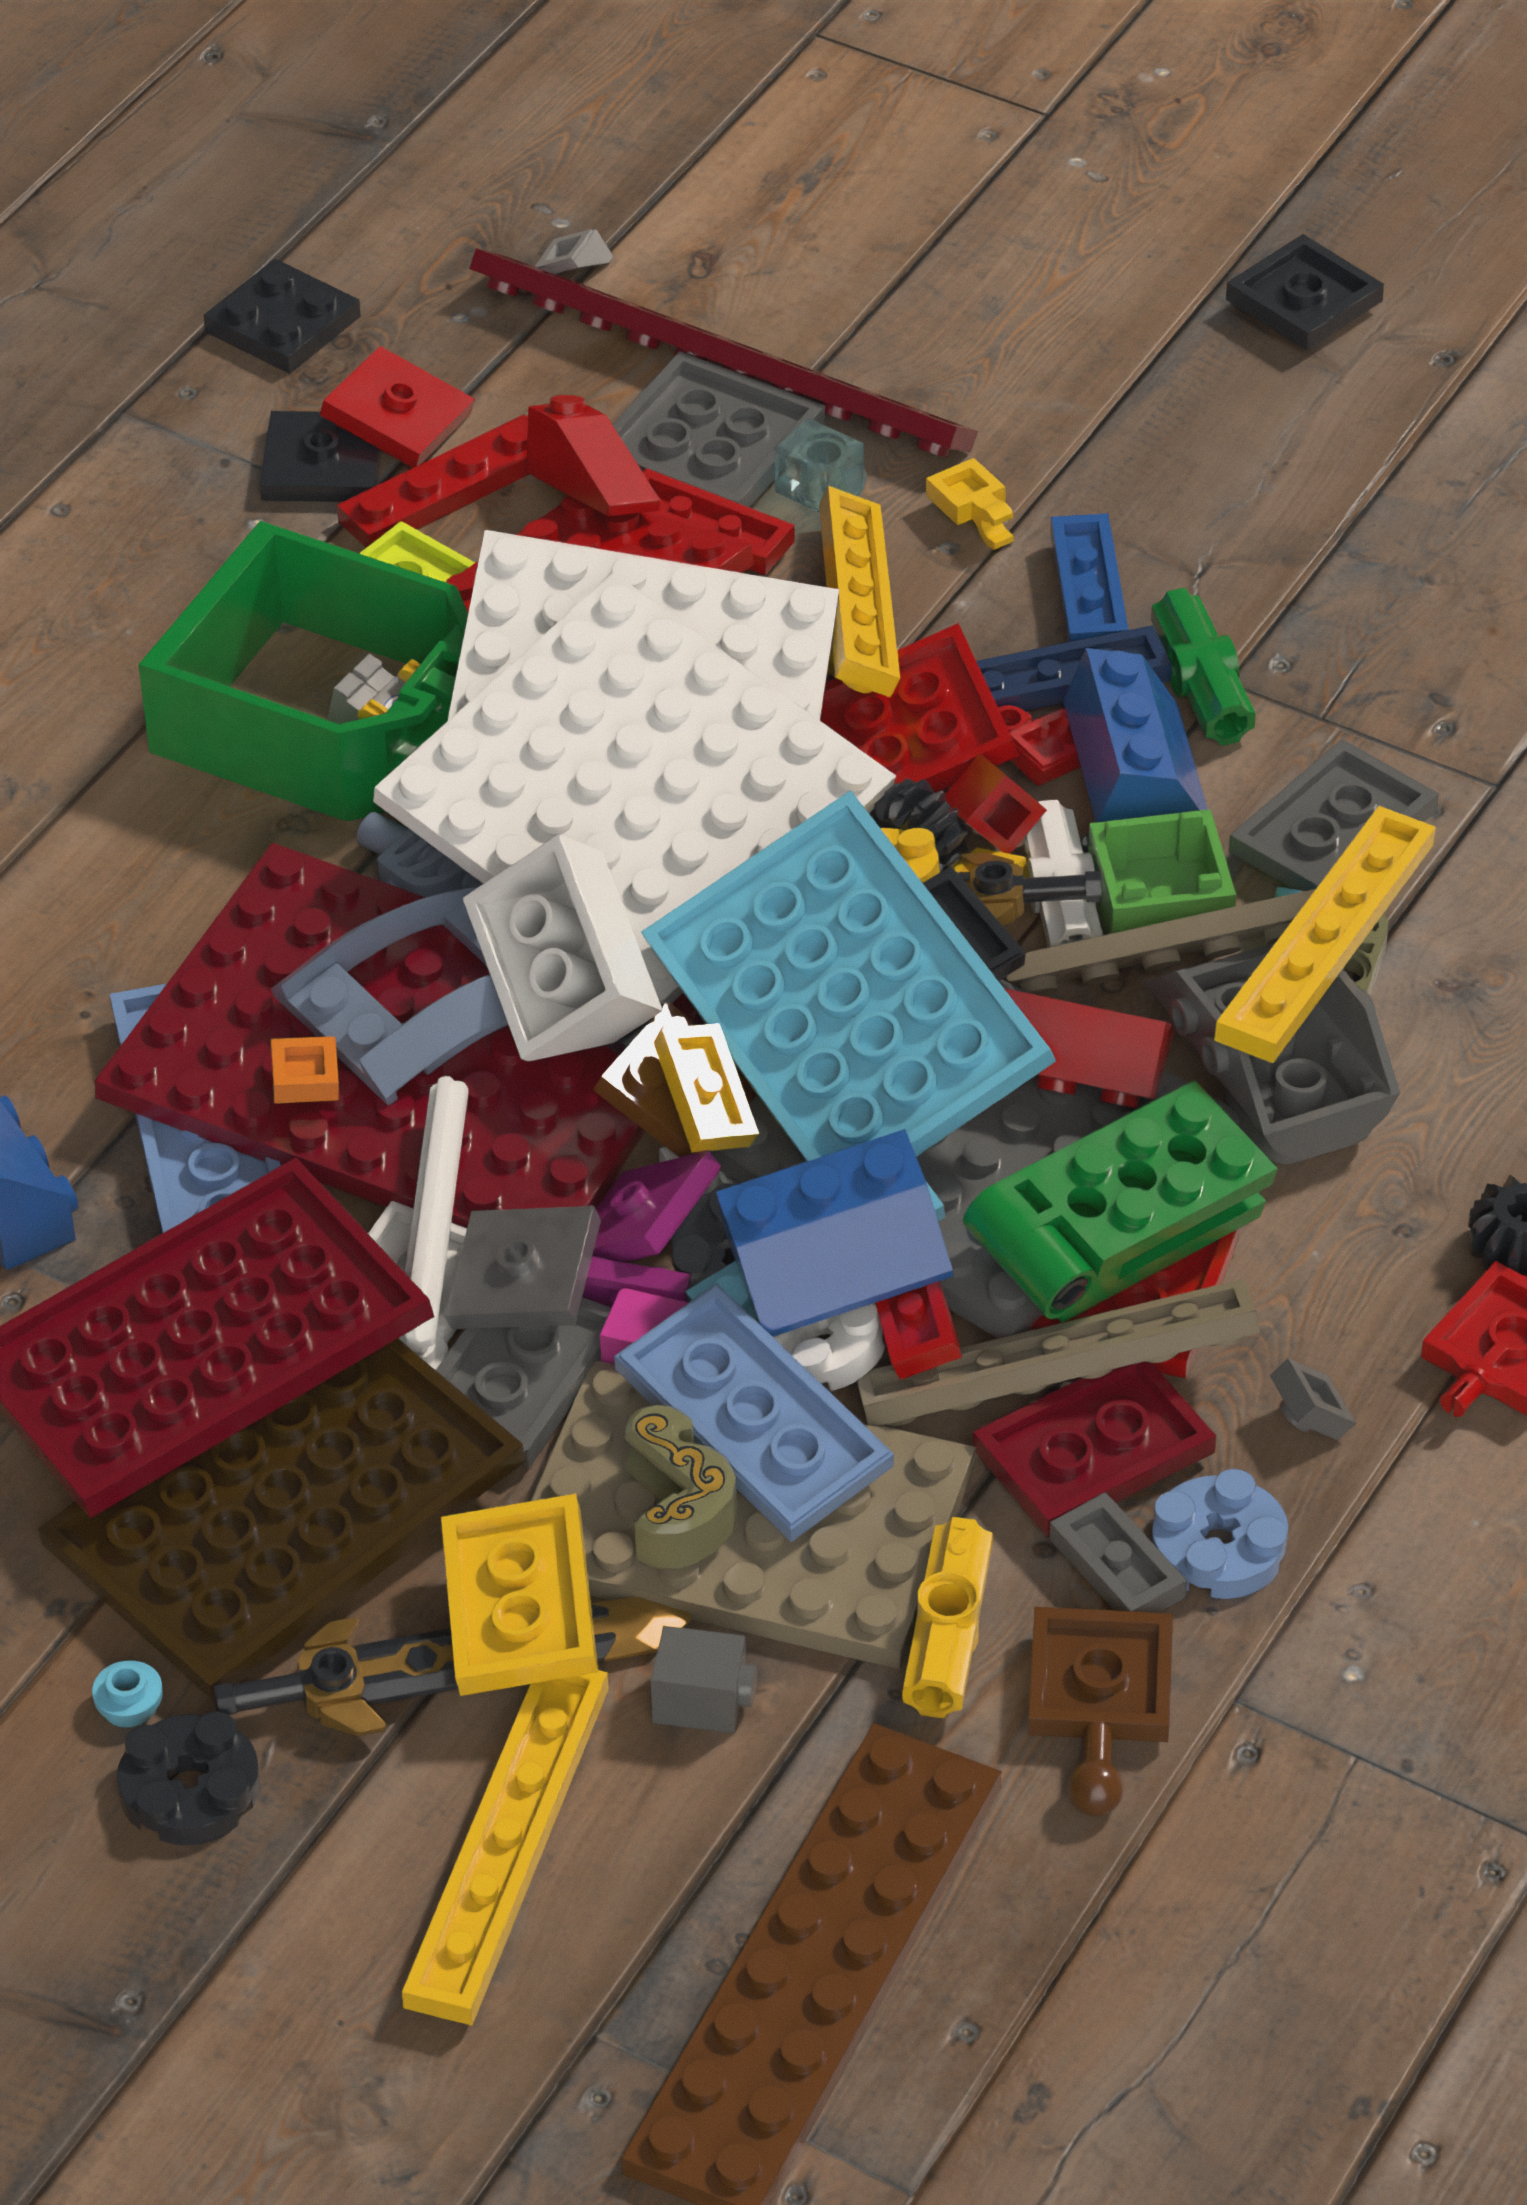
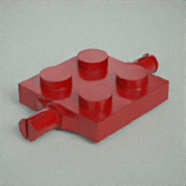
M1497 1261L1492 1264L1422 1342L1421 1358L1458 1378L1449 1390L1440 1397V1404L1448 1414L1453 1409L1454 1417L1463 1416L1480 1394H1485L1527 1416V1276H1523Z

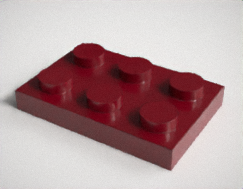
M1143 1361L1112 1369L1108 1374L1098 1378H1081L974 1431L973 1446L976 1447L975 1453L1048 1538L1050 1537L1051 1521L1106 1492L1117 1503L1214 1454L1216 1435L1153 1363Z

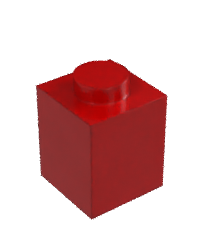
M979 753L945 794L946 802L951 807L959 809L957 813L959 817L1001 852L1008 854L1012 853L1047 811L1045 807L981 753Z

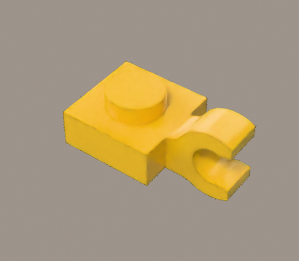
M975 458L926 478V496L957 525L973 520L982 540L993 550L1014 542V536L1003 525V522L1013 518V511L1006 504V488Z

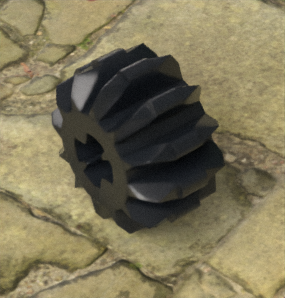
M906 778L899 784L895 783L874 804L875 808L869 813L880 828L902 829L904 831L913 828H924L931 831L934 835L935 848L939 857L940 872L950 866L954 867L960 862L961 854H965L968 851L966 841L964 840L968 830L957 819L956 815L959 809L951 807L946 802L944 791L935 793L930 783L924 779L914 782Z
M1509 1175L1503 1187L1487 1184L1484 1193L1481 1194V1199L1474 1201V1206L1469 1212V1245L1472 1256L1483 1258L1486 1271L1497 1261L1521 1275H1527V1183H1520L1512 1175Z

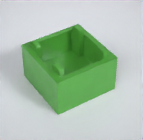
M1211 809L1090 823L1089 853L1092 856L1095 871H1101L1102 902H1096V908L1104 935L1236 906L1235 889Z

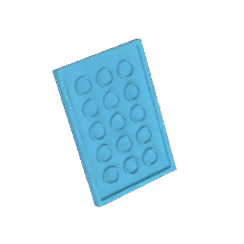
M851 790L641 931L649 947L705 1024H720L733 1062L806 1162L906 1129L917 1157L1056 1062L1051 1049Z

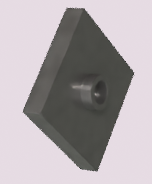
M595 1207L472 1211L444 1315L451 1329L575 1325L601 1222Z

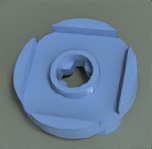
M1228 1469L1221 1472L1218 1476L1195 1478L1176 1486L1170 1492L1160 1495L1157 1499L1152 1529V1543L1187 1580V1591H1189V1583L1201 1588L1211 1589L1210 1597L1231 1599L1243 1597L1267 1586L1279 1572L1280 1562L1286 1554L1288 1537L1287 1517L1278 1501L1265 1489L1256 1486L1254 1478L1249 1473L1239 1469ZM1211 1530H1226L1232 1533V1542L1223 1544L1217 1537L1206 1539L1205 1536Z

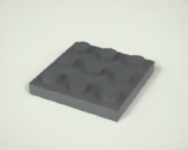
M679 351L612 425L642 472L648 468L750 508L825 424V405Z

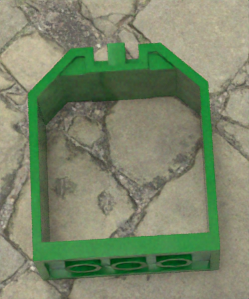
M259 521L138 664L149 753L346 822L364 818L372 812L378 814L385 813L384 809L373 802L374 788L448 721L468 619V611L457 586ZM283 622L405 664L411 659L420 663V666L398 692L399 697L385 714L337 724L230 687Z

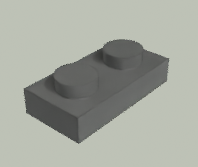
M1106 1492L1050 1522V1541L1114 1611L1159 1613L1186 1598L1187 1580Z

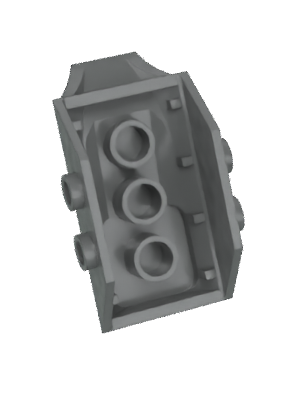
M1276 942L1145 981V985L1170 1015L1177 1033L1181 1036H1186L1201 1056L1207 1071L1215 1075L1224 1087L1223 1103L1231 1107L1238 1116V1127L1269 1160L1275 1163L1292 1164L1355 1145L1367 1139L1372 1133V1129L1388 1115L1400 1094L1372 998L1367 991L1358 988L1344 969L1338 974L1274 1063L1216 1042L1214 1037L1216 1021Z

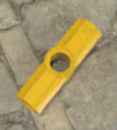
M952 1517L949 1522L935 1525L925 1579L918 1590L917 1620L902 1691L903 1703L914 1707L921 1716L945 1718L947 1714L962 1710L972 1653L979 1642V1616L993 1546V1533L984 1530L974 1519Z

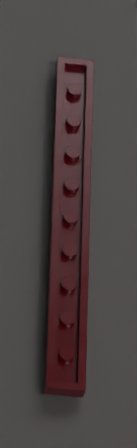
M478 248L475 249L469 269L488 276L485 284L486 287L512 296H517L518 290L521 288L534 293L532 304L561 314H563L565 306L580 310L581 314L578 321L605 331H610L613 323L628 328L626 339L657 349L659 342L663 341L676 346L674 357L680 351L704 361L711 359L724 364L723 368L753 379L755 377L772 382L771 386L801 397L805 394L821 400L820 404L825 405V414L850 421L852 413H856L870 419L867 429L894 439H899L901 431L919 437L916 447L929 453L948 458L951 449L970 453L972 451L978 433L977 430L503 254Z

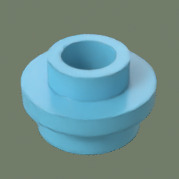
M121 1661L106 1667L98 1674L93 1683L92 1695L96 1709L110 1723L119 1727H135L144 1724L154 1715L162 1700L163 1688L159 1674L151 1666L139 1661Z

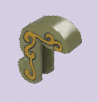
M652 1405L635 1411L629 1417L625 1428V1440L633 1446L627 1457L626 1471L661 1500L659 1504L640 1516L635 1524L636 1560L653 1568H682L698 1563L713 1554L733 1533L737 1513L736 1475L725 1456L710 1446L694 1443L692 1420L680 1410L666 1405Z

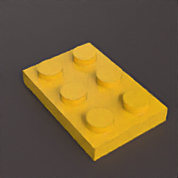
M576 1493L441 1517L455 1679L460 1696L598 1672L581 1510Z

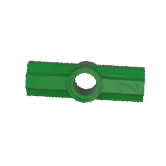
M1186 588L1166 591L1164 597L1152 605L1151 622L1172 663L1170 681L1172 689L1177 697L1188 698L1206 738H1213L1218 741L1220 746L1240 742L1241 738L1248 731L1255 728L1256 713L1239 679V663L1233 641L1226 634L1218 636L1200 596L1190 594Z

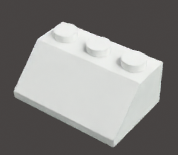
M559 833L463 897L521 1059L529 1062L614 1043L663 1011L603 851Z

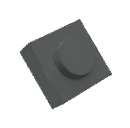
M1289 1358L1270 1374L1272 1381L1283 1398L1280 1402L1283 1414L1301 1431L1308 1432L1312 1429L1335 1440H1339L1356 1424L1328 1375Z

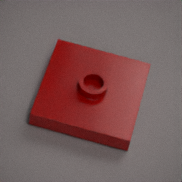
M379 346L323 400L319 415L414 468L420 465L471 414L475 399Z

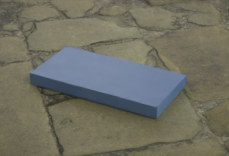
M717 1283L614 1356L615 1369L651 1405L671 1406L691 1418L694 1443L710 1446L727 1458L736 1475V1489L790 1542L797 1539L894 1466V1454Z

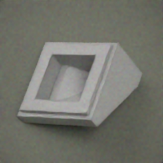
M589 229L553 239L535 267L554 274H561L610 263L613 255L596 229Z

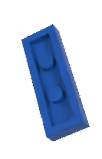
M1109 514L1051 517L1050 536L1068 642L1129 630Z

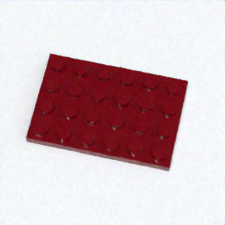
M295 1157L0 1326V1411L87 1516L92 1518L434 1318L430 1299Z

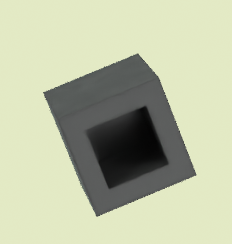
M663 1625L651 1677L653 1723L735 1733L741 1706H753L757 1686V1665L746 1664V1636Z

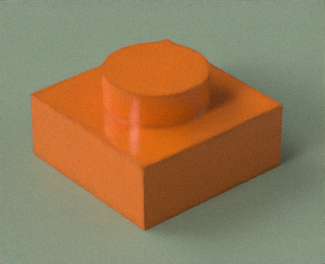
M335 1036L271 1039L274 1103L339 1101Z

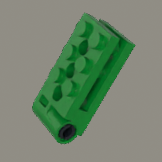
M1194 1080L992 1184L982 1191L968 1206L963 1216V1225L1048 1319L1058 1318L1063 1323L1260 1218L1266 1200L1258 1192L1273 1184L1278 1168Z

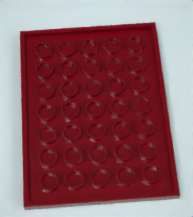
M273 842L94 1081L95 1098L181 1131L185 1130L197 1134L198 1137L213 1143L228 1145L235 1151L266 1162L265 1157L279 1161L280 1165H283L296 1157L323 1184L388 1207L390 1202L394 1201L414 1209L430 1088L434 1084H438L440 1077L450 1076L454 1081L464 1082L469 1092L451 1223L464 1228L468 1227L472 1211L594 1206L596 1209L645 1133L644 1129L593 1090L601 1076L619 1057L618 1054L607 1046L602 1045L528 1062L521 1059L509 1024L472 1043L429 1075L422 1070L396 1091L398 1099L389 1106L338 1057L339 1101L274 1103L271 1039L316 1036L273 996L271 988L345 933L375 917L427 897ZM442 924L418 931L390 944L347 972L402 1025L443 996L479 978L490 975L488 967ZM684 993L672 1003L673 1006L696 1024L706 1025Z

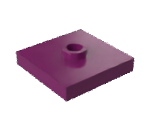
M709 1150L623 1172L596 1208L601 1222L592 1256L618 1262H628L659 1254L719 1173L721 1166Z

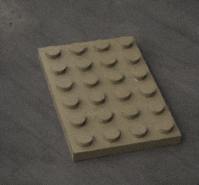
M596 1361L580 1386L531 1500L535 1501L576 1493L581 1510L590 1596L606 1600H616L632 1596L640 1597L689 1612L691 1620L900 1669L915 1630L918 1590L925 1579L935 1525L945 1524L952 1517H956L975 1466L976 1447L882 1425L877 1427L868 1426L867 1422L860 1421L894 1454V1466L797 1539L790 1542L736 1489L737 1513L733 1533L713 1554L698 1563L682 1568H653L636 1560L635 1524L640 1516L659 1504L661 1500L626 1471L627 1457L633 1446L625 1440V1428L629 1417L635 1411L652 1405L615 1369V1364Z

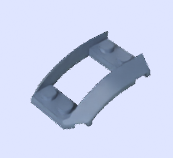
M478 887L460 889L423 898L375 917L330 943L271 988L273 996L316 1037L335 1036L337 1057L388 1106L398 1099L396 1091L422 1070L429 1075L472 1043L508 1025V1021L491 975L479 978L443 996L402 1025L347 972L390 944L413 933L440 924L445 926L487 966L463 901V897Z

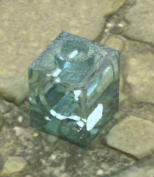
M807 418L775 447V492L819 512V503L828 486L855 496H859L864 489L867 479V473L864 470V443Z

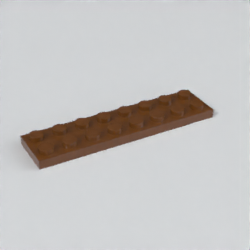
M872 1724L622 2156L623 2175L696 2205L771 2204L999 1793L1002 1771L878 1724Z

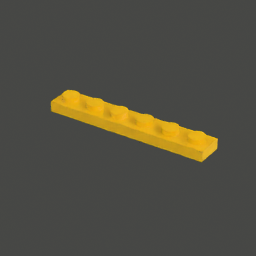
M828 486L819 503L826 586L827 588L839 589L832 635L835 678L842 680L845 685L855 691L862 693L873 691L891 697L900 680L881 505Z
M1378 806L1216 1021L1214 1041L1274 1063L1433 847L1436 827Z
M598 1670L597 1673L530 1684L402 1990L404 2009L473 2026L609 1690L608 1672Z

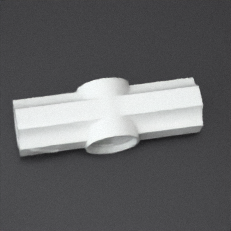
M1058 800L1039 801L1047 811L1023 838L1025 853H1027L1029 876L1085 875L1086 871H1095L1091 854L1089 852L1083 853L1073 810L1063 807ZM1086 900L1030 902L1032 912L1040 913L1048 948L1103 936L1098 919L1099 914L1096 910V902H1087Z

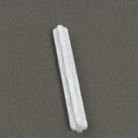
M450 1076L440 1077L438 1084H434L430 1088L405 1273L430 1299L434 1318L398 1338L416 1354L425 1353L427 1348L432 1346L436 1340L469 1093L464 1082L454 1081Z

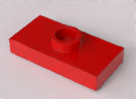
M1065 707L1010 731L1019 756L1010 759V761L1037 786L1081 767Z

